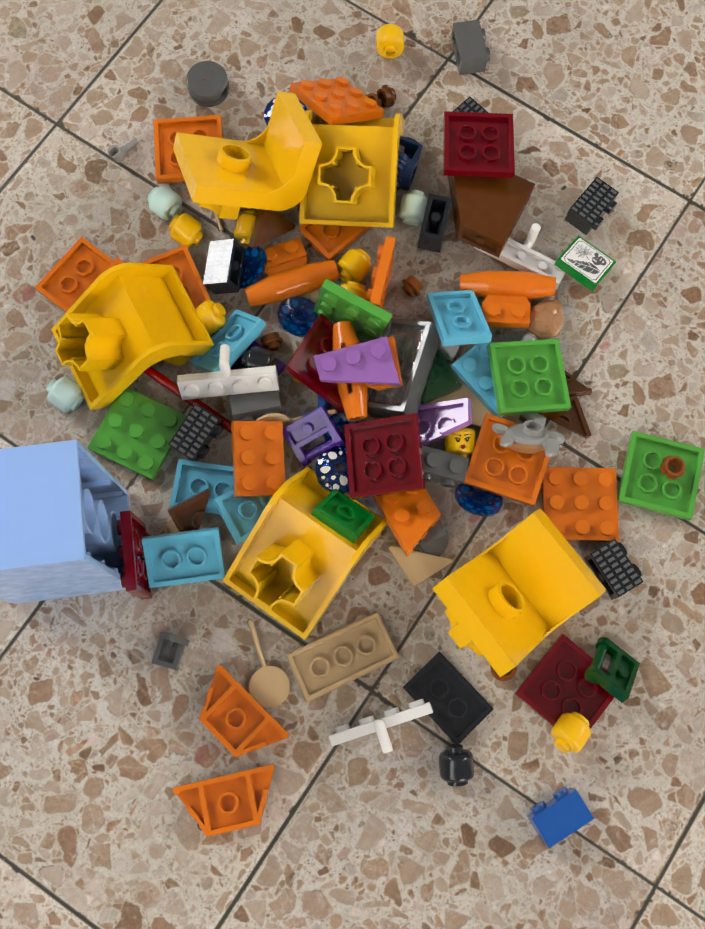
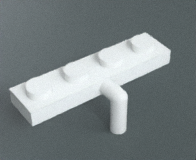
M537 223L531 226L523 245L509 238L499 258L474 247L519 271L556 277V289L565 275L564 271L554 265L555 260L531 249L541 229V226Z
M223 344L220 346V371L177 375V384L182 400L279 390L276 365L231 370L229 365L230 347L227 344Z
M420 699L408 703L409 709L399 711V708L396 707L384 711L385 717L375 720L372 715L360 719V725L350 728L348 723L334 728L335 733L329 736L331 745L335 746L376 732L383 754L391 752L393 747L386 728L433 713L431 703H424V700Z

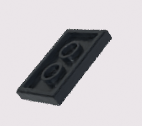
M440 651L402 687L414 701L423 699L424 703H431L433 713L428 714V716L454 744H460L494 709Z

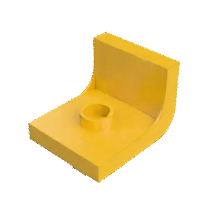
M278 91L266 129L256 138L239 141L177 132L173 150L192 202L198 203L199 207L214 211L219 218L237 220L239 212L249 211V208L283 211L300 203L307 193L322 142L296 94Z
M306 110L305 113L320 138L322 147L307 193L300 202L299 224L394 228L400 136L403 137L404 118L402 114L396 113L395 118L329 125L312 110Z
M128 262L109 268L98 276L51 329L58 343L54 350L62 366L70 367L77 384L82 389V394L90 410L106 409L146 369L155 363L175 356H203L214 345L204 324L198 318L196 309L173 265Z
M308 466L285 481L276 491L223 579V582L304 640L312 633L359 559L376 541L387 525L385 519L354 499V502L376 517L353 544L311 515L314 508L334 490V484L327 479H322L321 475ZM340 488L338 489V491H340L341 493L350 498V495L345 493Z
M541 508L533 512L480 555L448 575L432 588L447 607L444 612L451 624L448 634L460 649L467 647L473 650L479 658L484 656L499 677H502L516 667L547 635L606 591V588Z

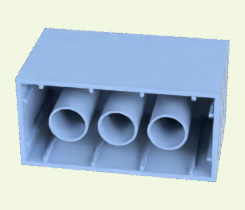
M77 440L0 449V600L20 604L126 590V588H122L120 579L121 572H124V562H121L119 559L118 548L122 546V536H119L117 533L116 521L120 520L121 511L130 510L128 491Z

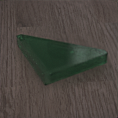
M440 349L436 351L421 400L422 405L460 390L462 384Z

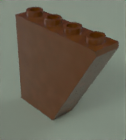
M514 175L513 178L448 176L456 238L499 258L530 199L535 183L517 175Z

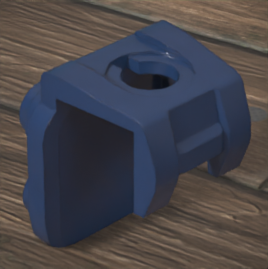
M400 136L399 145L405 148L404 152L398 151L396 191L400 188L408 191L417 170L422 145L412 138Z

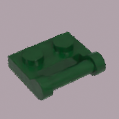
M600 637L595 646L596 653L591 666H588L585 671V679L591 683L599 684L623 703L630 696L640 663L610 639ZM606 654L611 656V660L605 673L601 668Z

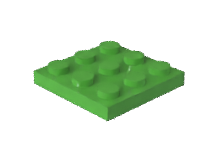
M325 279L321 286L314 308L317 316L322 314L334 323L351 321L356 334L363 342L380 338L393 315L328 279Z
M559 339L493 342L487 345L498 416L568 411L571 408Z
M127 387L114 400L87 448L154 481L172 449L168 444L186 418V415Z
M632 431L630 433L617 501L673 517L691 520L705 449ZM667 456L680 457L685 463L683 476L671 480L665 474H662L660 465L663 463V459Z

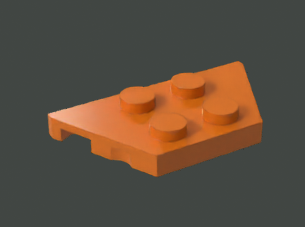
M426 489L372 497L406 556L413 552L416 544L423 540L428 534V530L434 527L441 516Z
M221 664L217 665L199 721L235 757L287 739L290 734Z
M273 763L173 787V792L187 808L186 810L192 818H195L198 822L200 829L206 837L259 825L262 820L275 766Z

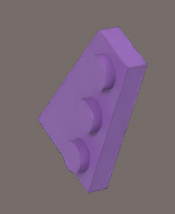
M387 336L314 356L321 382L350 384L352 382L400 386Z
M469 398L420 405L417 414L419 416L421 446H427L471 425L472 401Z

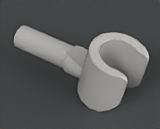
M135 138L121 148L117 145H112L108 149V154L114 156L113 159L120 163L125 158L124 153L138 144V141Z

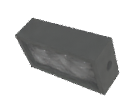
M391 318L382 337L394 336L403 386L381 391L368 388L367 413L371 417L388 418L418 412L440 341L437 329L432 322Z

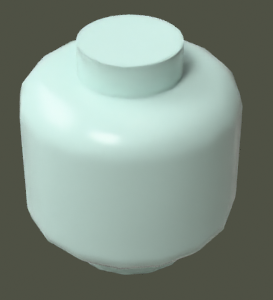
M168 186L155 187L148 195L149 209L162 220L169 221L176 214L180 215L182 213L181 196Z
M411 190L410 193L402 196L398 215L404 224L420 226L423 222L428 200L424 196V192Z
M61 377L58 380L53 379L46 388V391L49 392L47 401L64 413L76 411L84 400L81 387L68 377Z

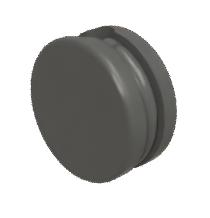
M202 61L193 65L188 71L186 83L189 95L196 104L204 107H214L221 104L229 94L228 77L225 69L220 64L213 61Z

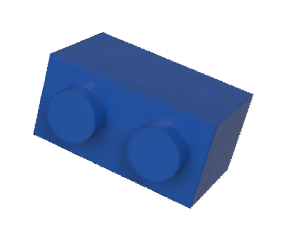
M566 786L560 788L553 793L554 798L547 803L541 801L535 804L530 809L532 813L527 815L543 844L548 848H551L594 819L576 789L571 787L567 789Z

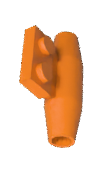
M298 237L259 250L258 259L261 258L259 262L261 268H264L263 273L267 277L244 289L250 307L279 303L313 292L321 288L325 279L333 282L340 277L334 260L307 263L306 251L301 238ZM264 252L265 258L262 259V253Z
M495 270L460 274L459 291L472 290L476 297L485 298L482 301V312L489 327L529 329L531 303L528 300L555 296L556 277L527 271Z
M340 321L333 325V351L359 344L351 321ZM394 336L387 337L400 386H403L396 341ZM337 383L338 393L348 421H360L367 418L368 388L381 391L400 387L392 386L391 384Z

